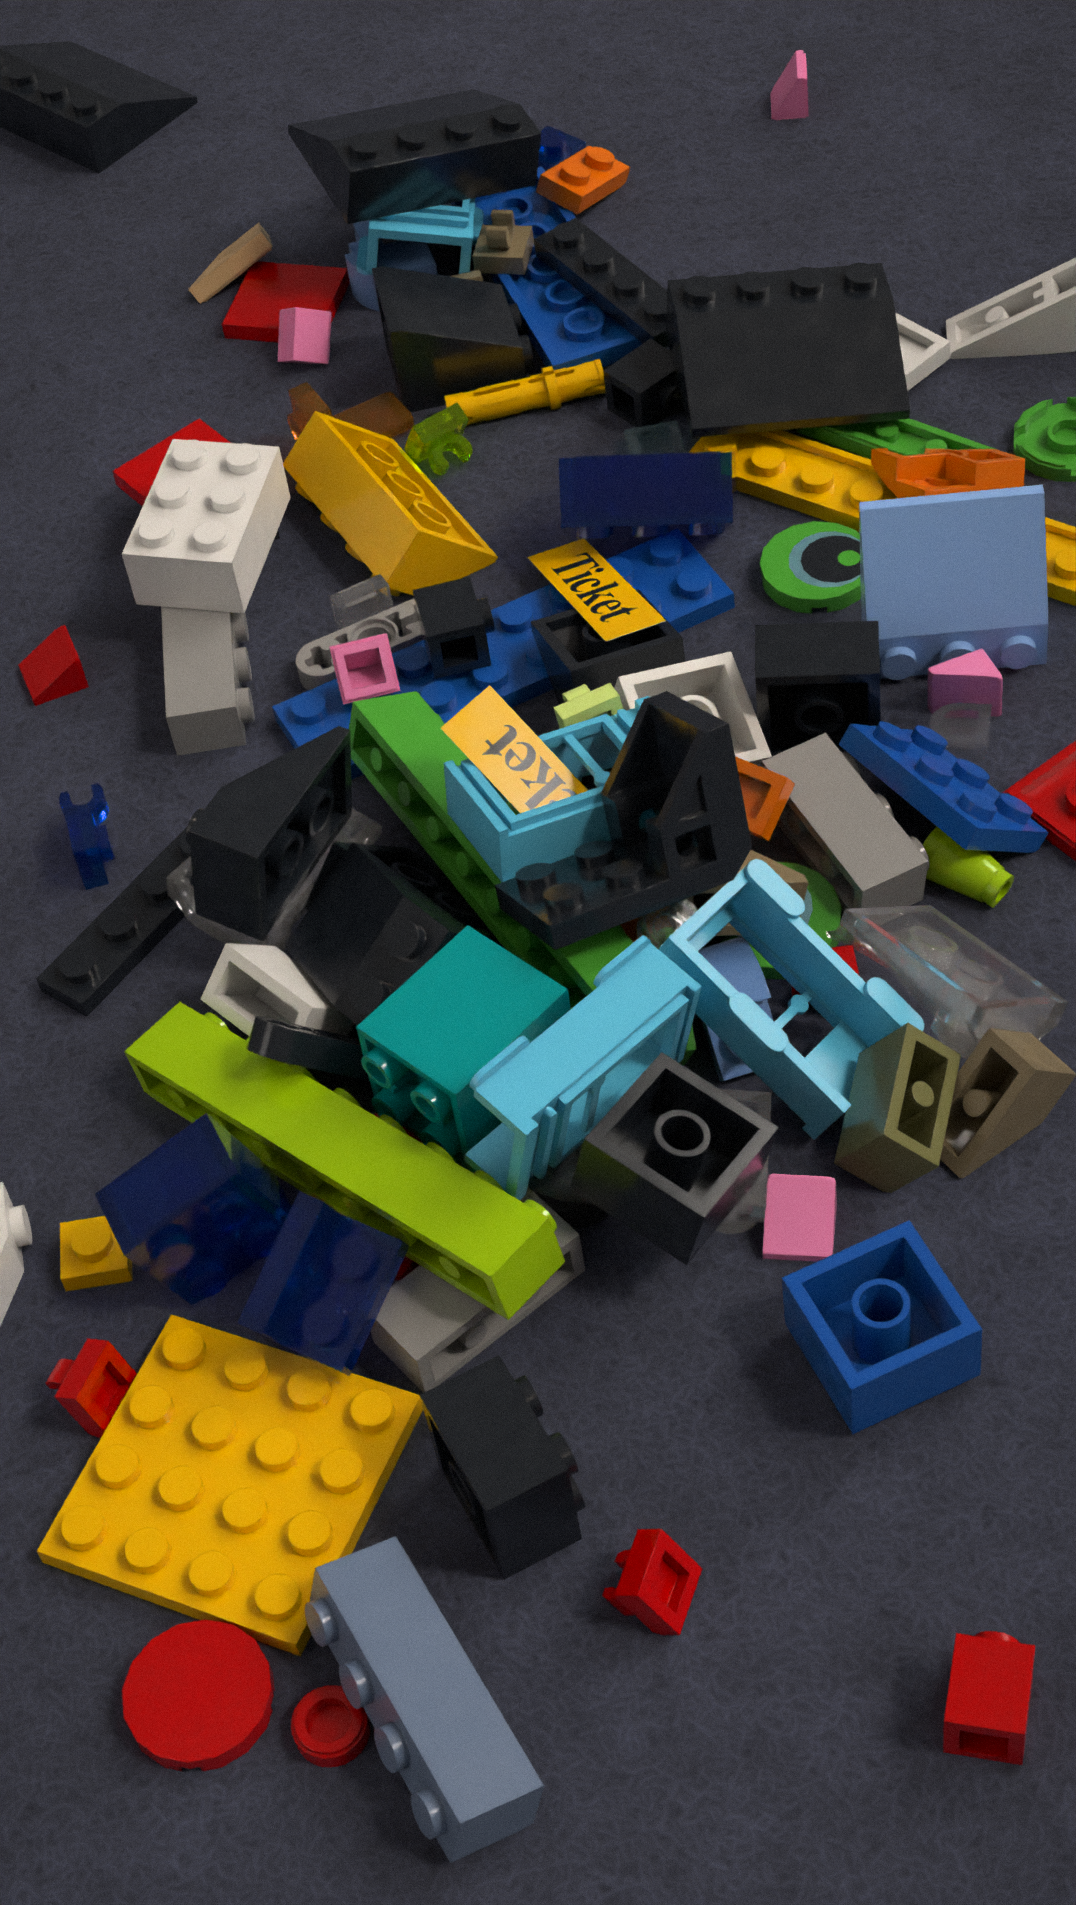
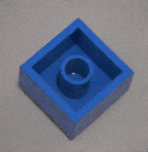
M910 1220L782 1277L785 1325L852 1434L981 1375L982 1328Z

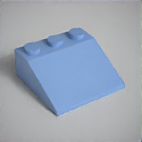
M1043 485L859 502L861 621H878L880 679L902 680L910 676L928 675L929 667L983 648L997 668L1022 669L1029 665L1047 663L1048 592Z

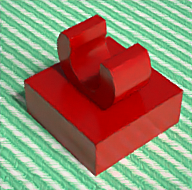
M87 1338L75 1361L59 1359L45 1384L51 1389H58L54 1397L89 1435L101 1438L137 1373L108 1340Z
M661 1528L638 1529L631 1549L624 1550L616 1555L614 1562L623 1569L617 1588H605L602 1596L623 1615H635L653 1633L680 1635L702 1568Z

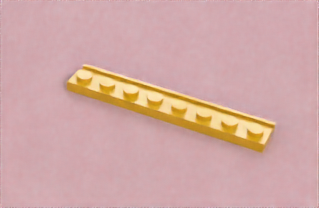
M782 430L701 437L683 458L684 472L828 522L844 525L857 532H860L859 502L898 498L878 476L871 465L870 459ZM1045 517L1048 597L1076 606V527Z

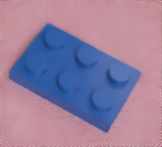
M879 722L877 726L850 724L839 743L843 749L965 850L1034 853L1039 850L1049 833L1031 818L1033 810L1025 802L1010 794L998 792L987 783L990 776L984 769L968 760L957 759L945 749L948 745L947 740L932 729L920 725L915 726L914 730L900 729L887 722Z

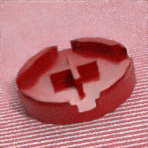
M207 1619L177 1624L151 1639L132 1661L122 1688L123 1717L141 1751L162 1767L182 1771L181 1767L188 1769L200 1767L202 1771L222 1768L247 1753L267 1729L273 1711L271 1707L274 1697L273 1689L275 1691L273 1672L256 1640L235 1625Z

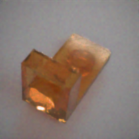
M308 382L288 390L293 413L287 415V420L296 441L314 411L389 438L410 430L415 426L413 415L392 392H385L332 416L331 409Z

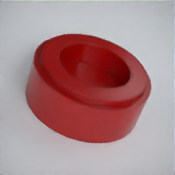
M328 1685L312 1690L297 1704L291 1719V1731L298 1750L306 1760L321 1767H338L349 1763L363 1751L370 1736L371 1726L367 1713L363 1707L355 1709L350 1704L342 1686Z

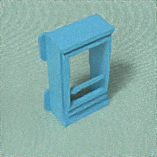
M475 198L462 200V207L437 205L369 220L368 236L359 239L356 270L363 275L373 274L372 268H376L378 262L380 238L461 246L459 274L470 272L472 245L477 243L483 225L484 213L480 208L475 207Z
M649 696L635 700V708L627 711L619 709L617 714L612 716L603 714L539 735L538 737L579 781L582 780V777L592 774L597 788L517 815L506 804L509 801L469 759L461 761L459 766L453 760L444 762L448 815L501 882L514 878L516 872L525 866L535 863L551 864L572 856L574 851L585 843L599 840L611 841L601 796L610 772L604 770L614 766L641 704ZM654 808L647 809L641 814L639 818L640 829L646 827L645 820L655 817Z
M753 859L736 875L734 880L723 886L670 935L660 946L659 950L702 986L695 1014L806 1123L802 1129L815 1140L851 1106L848 1100L859 1053L906 1023L923 1031L924 1021L883 979L873 977L865 982L799 917L805 909L803 899L766 862L760 859ZM728 923L801 994L794 995L789 1000V1008L775 1022L748 995L738 992L698 952ZM809 1002L834 1028L804 1058L789 1043L788 1037L782 1028L795 1015L804 1014L809 1008Z
M646 936L638 938L604 966L593 982L597 988L531 1043L525 1036L517 1038L483 1066L470 1081L469 1086L474 1090V1097L502 1123L465 1154L464 1161L475 1171L481 1170L492 1176L506 1193L518 1200L526 1196L528 1182L533 1175L542 1179L547 1173L548 1164L555 1168L583 1143L584 1138L661 1052L678 1063L683 1060L702 986L651 944V940Z

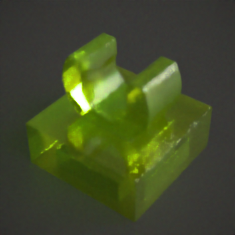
M455 403L412 426L404 450L415 464L429 458V465L432 471L442 476L447 473L450 466L442 452L452 451L456 453L459 460L463 463L469 461L473 454L470 442L462 436L469 419L459 404Z

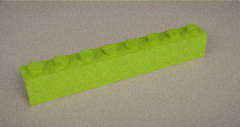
M179 1002L124 1051L144 1092L159 1103L507 1320L565 1263L555 1235L557 1224L551 1214L539 1203L531 1199H527L523 1203L506 1193L500 1184L486 1172L477 1170L475 1173L470 1172L455 1163L448 1152L438 1144L428 1142L424 1145L409 1136L402 1126L390 1116L382 1114L379 1118L361 1108L359 1103L347 1091L341 1088H336L332 1091L318 1083L306 1068L293 1064L288 1065L284 1062L248 1051L246 1046L249 1037L245 1040L231 1032L227 1025L211 1012L202 1015Z

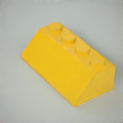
M314 411L283 462V466L297 482L295 486L296 491L307 500L313 502L322 512L320 515L321 521L332 530L340 533L347 542L345 545L347 552L357 560L365 563L373 573L371 580L377 587L393 596H399L401 592L413 595V590L464 578L496 562L498 556L394 439Z

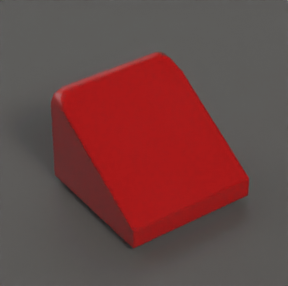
M65 625L54 630L18 664L35 706L89 687L80 658Z

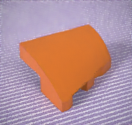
M888 448L871 449V465L884 484L898 498L1024 486L1025 458L997 449L952 450L925 448L924 454L905 456L891 452Z

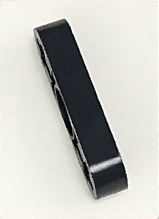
M255 1016L246 1046L248 1051L288 1064L369 1081L368 1074L361 1063L363 1053L358 1038L272 1018Z

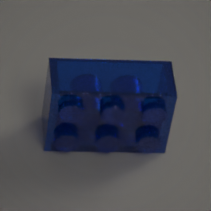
M736 451L569 456L559 458L561 528H575V538H606L609 535H614L613 526H632V537L665 536L669 532V525L689 524V535L723 534L725 523H733L737 519Z

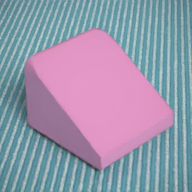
M803 50L795 51L770 93L772 120L797 119L809 116L806 53L803 54Z
M983 648L928 668V709L932 714L996 717L1002 715L1003 678Z
M769 1174L767 1176L763 1259L818 1262L833 1255L837 1210L836 1180L829 1176Z

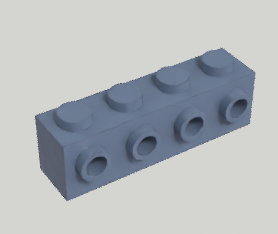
M396 1536L316 1567L310 1602L305 1604V1617L309 1630L318 1645L321 1647L328 1645L339 1663L341 1685L350 1704L355 1709L363 1707L375 1728V1744L383 1764L391 1773L400 1772L412 1794V1811L424 1836L430 1840L436 1838L449 1862L452 1863L533 1824L544 1784Z

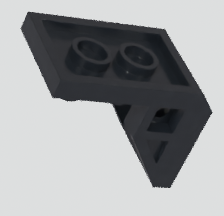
M668 691L644 699L601 792L611 841L599 840L588 842L579 846L574 851V855L551 864L535 863L521 868L516 872L514 878L495 885L500 909L554 950H557L734 880L752 848V842L729 723ZM654 808L655 817L645 820L646 827L640 829L639 818L641 814L647 809Z

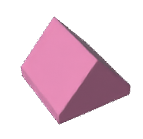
M299 307L281 309L279 317L278 362L328 364L330 358L332 312Z
M387 633L329 646L343 704L401 691Z

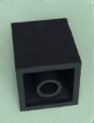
M384 266L372 268L386 350L405 414L446 405L445 395L463 393L510 380L526 378L525 368L534 366L528 335H522L523 326L517 303L508 305L501 284Z

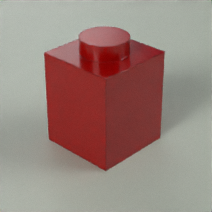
M983 1631L974 1636L956 1633L944 1716V1753L1023 1765L1036 1645L1019 1643L1016 1638L996 1631Z

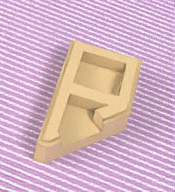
M258 222L223 250L190 286L189 291L200 304L207 302L272 250L270 236Z

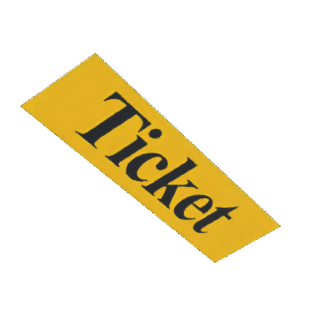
M584 538L527 557L605 642L666 621Z
M490 685L440 728L519 813L588 791Z

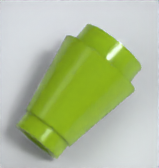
M938 827L930 833L923 843L929 858V869L926 875V879L979 902H984L992 908L998 904L1012 886L1014 876L1005 871V868L987 851L965 850Z

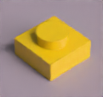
M126 1213L60 1223V1279L65 1291L133 1281L131 1224Z

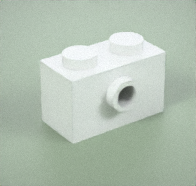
M226 943L201 997L203 1002L248 1036H250L255 1016L272 1018L349 1036L355 1024L333 1006L298 962L276 946Z

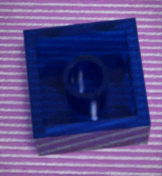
M207 1113L95 1193L124 1256L191 1305L220 1292L227 1285L228 1281L260 1258L274 1253L286 1239L303 1228L272 1168Z

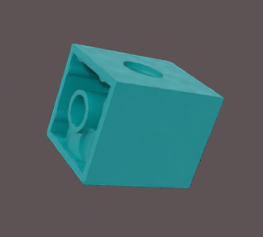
M467 925L356 1026L363 1053L361 1063L369 1077L373 1093L371 1103L374 1110L379 1116L385 1114L393 1118L401 1126L418 1136L424 1145L428 1142L438 1144L448 1152L455 1163L475 1173L476 1171L464 1161L465 1154L502 1122L474 1097V1090L469 1086L471 1079L483 1066L517 1038L525 1036L531 1043L571 1010L568 989Z

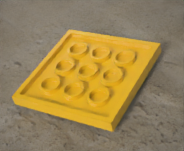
M171 1314L37 1549V1553L42 1563L199 1620L207 1619L233 1624L259 1642L301 1656L311 1636L305 1617V1604L310 1602L315 1568L352 1554L423 1411L420 1395Z

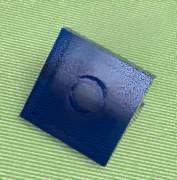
M299 1191L237 1323L282 1348L302 1357L306 1356L350 1376L409 1249V1245L398 1238L346 1217L325 1202Z

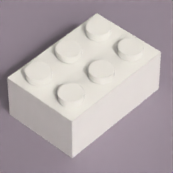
M172 439L122 552L137 605L245 613L291 498L278 446Z

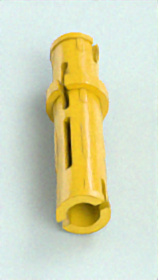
M595 359L580 365L556 370L552 366L541 368L542 373L531 375L530 377L510 380L463 393L445 395L444 399L451 428L454 430L473 423L489 421L550 406L551 410L562 408L561 403L572 401L573 399L604 394L606 390L600 359Z

